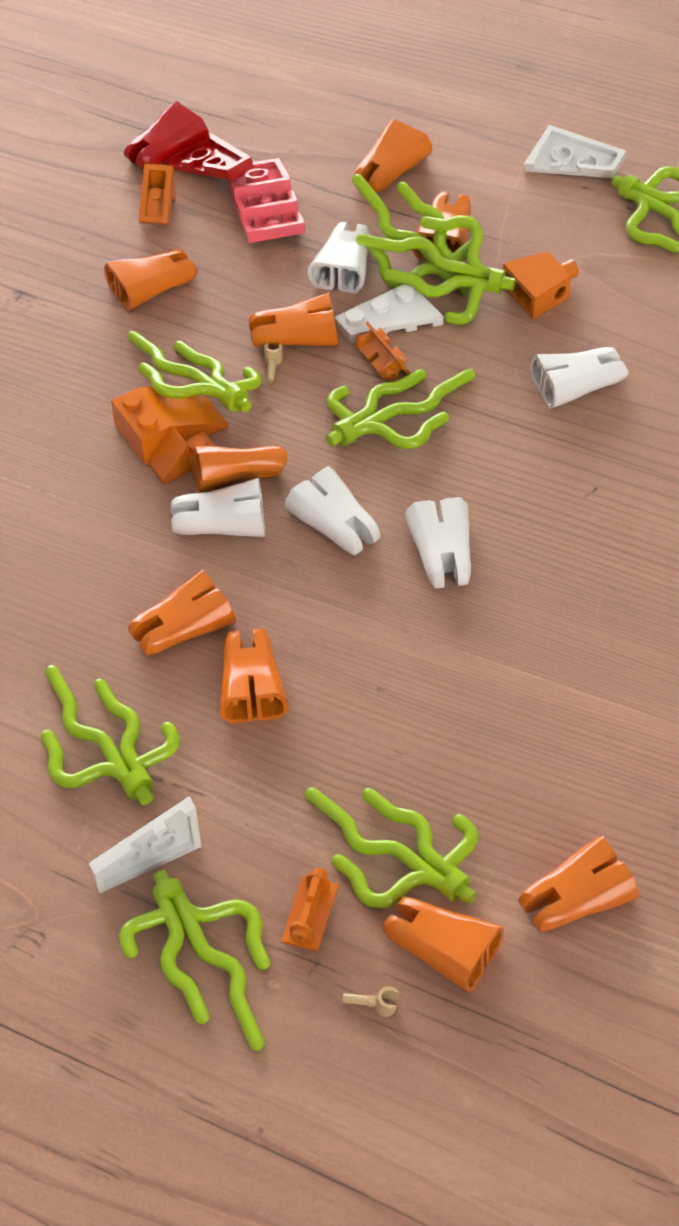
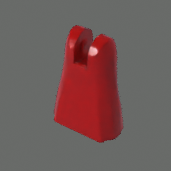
M175 101L147 130L126 146L124 155L129 161L136 163L137 167L144 170V164L160 165L167 156L209 134L208 128L200 116L180 102Z

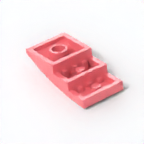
M279 158L254 162V167L246 171L242 177L227 180L230 194L248 243L305 233V224L298 211L297 199L291 190L290 177Z

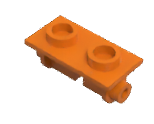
M367 321L365 324L370 331L356 338L357 349L371 362L372 366L384 380H395L398 372L401 370L406 375H409L410 373L404 365L408 360L397 346L391 349L388 345L391 343V340L381 328L375 330Z
M314 868L307 876L302 875L281 943L319 951L339 888V884L329 882L327 878L328 873L324 869Z

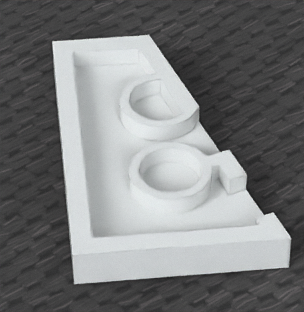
M549 125L525 161L524 172L614 178L626 159V150Z
M406 284L334 317L336 328L350 343H355L359 335L370 331L365 324L367 321L375 330L381 328L386 335L388 331L403 328L405 332L415 331L417 326L429 323L433 327L443 325V315L415 288Z
M190 796L89 862L93 883L99 894L202 847L196 807Z

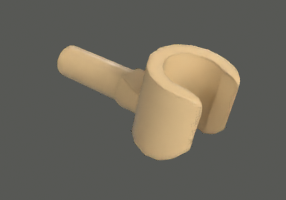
M268 343L264 345V360L268 364L266 382L269 384L274 383L275 369L283 361L281 343H279V348L275 350L269 349Z
M386 986L379 991L378 995L367 996L344 993L342 1002L375 1007L376 1012L380 1016L389 1017L395 1013L397 1006L386 1004L383 999L397 1000L399 991L394 987Z

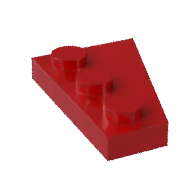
M208 134L164 158L165 165L173 166L174 170L227 180L240 178L246 171L254 167L250 156L212 134Z

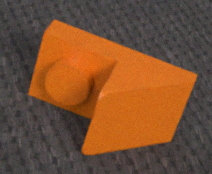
M144 164L138 221L141 224L169 226L171 202H176L174 167Z
M172 427L148 459V465L164 485L192 472L191 460L196 446H216L204 431L183 439L175 427Z

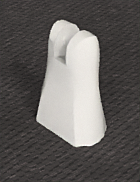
M340 222L334 228L328 241L308 267L307 274L315 288L334 289L337 279L338 290L342 292L356 294L363 288L367 269L368 249L365 246L358 245L355 240L358 234L370 235L366 225L358 224L355 232L348 231V222Z
M612 347L569 354H536L531 360L532 380L549 409L573 401L597 389L621 382L629 375L625 363L620 361V355Z
M329 466L317 472L312 477V483L306 480L293 487L286 498L285 509L328 537L351 555H356L363 550L360 538L365 543L372 545L381 537L379 527L374 519L363 509L334 469H331Z
M259 478L214 491L181 495L171 501V514L173 516L171 526L173 533L180 535L221 534L266 537Z
M461 497L440 500L439 519L435 501L428 500L412 503L406 510L405 519L419 551L426 575L434 589L444 588V573L454 572L457 586L468 585L471 576V560L469 546L470 521L467 502Z

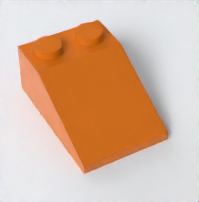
M138 387L111 400L115 427L144 465L148 464V459L172 427H175L183 439L201 431L210 436L228 427V422L206 395L185 399H170L158 394L152 387Z

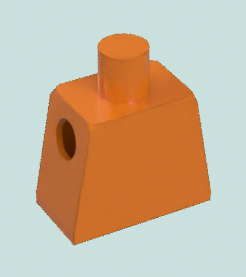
M542 252L503 263L505 277L516 279L514 290H505L532 319L538 318L567 300L570 294L571 279L579 274L578 267L573 260L560 264L549 252Z

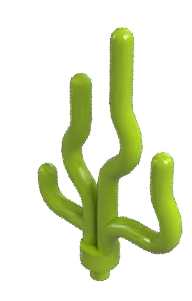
M673 166L662 167L654 172L645 183L640 182L638 178L630 174L625 178L616 175L611 185L619 189L618 195L637 204V210L626 223V232L629 237L641 244L657 245L672 253H678L679 242L659 233L643 232L638 229V225L646 217L649 209L670 219L674 231L679 236V211L668 205L679 203V191L662 192L655 189L665 178L679 181V168Z
M360 174L353 176L352 183L377 213L379 227L386 237L393 240L422 237L419 233L395 229L390 222L389 210L385 203ZM400 182L397 185L398 192L419 215L445 219L444 215L436 207L423 203L406 182ZM435 230L434 243L444 258L459 262L467 258L470 240L456 252L452 253L446 244L447 231ZM366 247L377 260L379 274L384 283L391 288L403 285L387 281L383 278V271L391 269L390 259L386 252L381 249ZM421 249L418 250L428 262L417 266L410 272L421 278L427 274H436L444 281L456 275H462L437 268ZM466 287L454 289H459L464 296L471 292V288Z
M457 215L448 219L424 216L420 220V225L423 228L436 231H451L458 228L468 229L471 233L467 251L468 263L444 258L437 247L430 240L423 237L393 240L367 234H358L355 241L360 246L401 253L413 249H421L437 268L447 272L462 274L451 277L442 284L432 286L426 283L420 276L393 269H385L382 273L385 280L410 285L420 294L430 298L442 297L459 287L471 288L466 310L462 313L449 311L445 314L444 319L450 324L464 325L471 322L478 312L483 291L501 294L502 289L513 291L516 279L505 277V270L489 268L481 263L479 251L483 231L480 224L469 216Z
M130 331L128 333L127 339L129 342L149 355L153 360V364L159 370L170 375L186 377L196 382L185 386L167 385L164 382L163 376L147 363H141L138 367L139 373L151 382L152 388L158 394L170 399H185L206 395L221 400L223 406L232 412H248L251 409L252 403L248 400L249 394L247 391L258 388L262 383L261 375L252 367L243 369V376L246 379L230 383L224 378V366L218 360L198 353L182 341L175 342L174 350L191 363L212 371L210 378L193 366L166 360L163 351L138 332Z
M468 368L444 381L430 392L425 401L417 403L397 402L388 405L378 412L376 410L378 400L381 397L399 394L426 379V371L418 369L398 381L381 383L375 386L367 394L365 407L355 414L339 402L349 395V388L344 385L334 389L326 400L330 411L341 419L332 425V432L325 436L326 442L331 447L336 444L346 447L360 436L375 434L400 449L407 450L420 447L428 441L434 430L449 421V414L447 412H439L421 424L415 435L409 437L399 435L383 423L397 415H423L431 412L439 405L442 397L473 380L475 371Z
M55 665L46 667L45 675L63 705L62 722L64 728L75 738L96 743L108 761L92 765L75 774L65 773L63 771L64 753L62 747L51 730H44L41 733V741L49 754L48 771L50 778L61 787L78 788L98 778L111 776L120 782L130 799H138L141 805H147L152 802L154 797L151 791L154 787V782L146 769L169 758L179 748L180 736L174 724L171 722L163 723L161 732L166 742L162 746L138 757L134 748L141 728L138 715L131 707L117 700L104 679L99 678L95 680L94 689L105 708L112 715L124 720L126 723V730L120 744V755L112 739L103 730L84 726L77 722L78 705L73 693Z
M309 787L305 791L306 799L342 828L346 842L354 850L365 855H392L414 871L399 879L385 893L379 894L369 889L365 875L354 863L342 854L334 855L331 861L332 865L350 880L354 894L363 904L377 909L391 907L399 902L411 889L420 885H428L435 888L451 902L460 899L465 904L470 905L477 897V893L469 887L470 877L456 868L474 850L479 837L476 826L464 815L457 814L452 819L453 826L464 835V838L443 858L433 848L431 827L423 815L414 810L396 807L374 789L366 788L362 792V798L366 803L389 820L414 827L417 832V846L422 857L420 858L407 846L397 841L385 839L373 841L363 838L359 834L356 822L346 811L315 787Z
M167 870L158 871L153 876L156 885L152 889V894L159 909L136 916L123 925L119 934V942L123 954L129 959L135 958L139 951L134 939L136 933L165 923L168 928L169 938L160 958L162 972L169 983L182 991L195 1021L198 1024H205L208 1022L210 1015L200 991L193 979L179 970L176 965V957L183 944L185 929L191 945L199 958L210 965L222 968L229 974L231 979L229 988L231 1006L251 1049L254 1051L262 1050L265 1046V1040L245 998L247 979L244 968L234 957L210 947L198 923L216 921L235 914L244 917L247 921L245 939L248 950L256 967L260 970H266L271 962L261 940L263 922L260 913L254 905L238 899L223 901L209 907H198L189 901L179 879L170 878Z

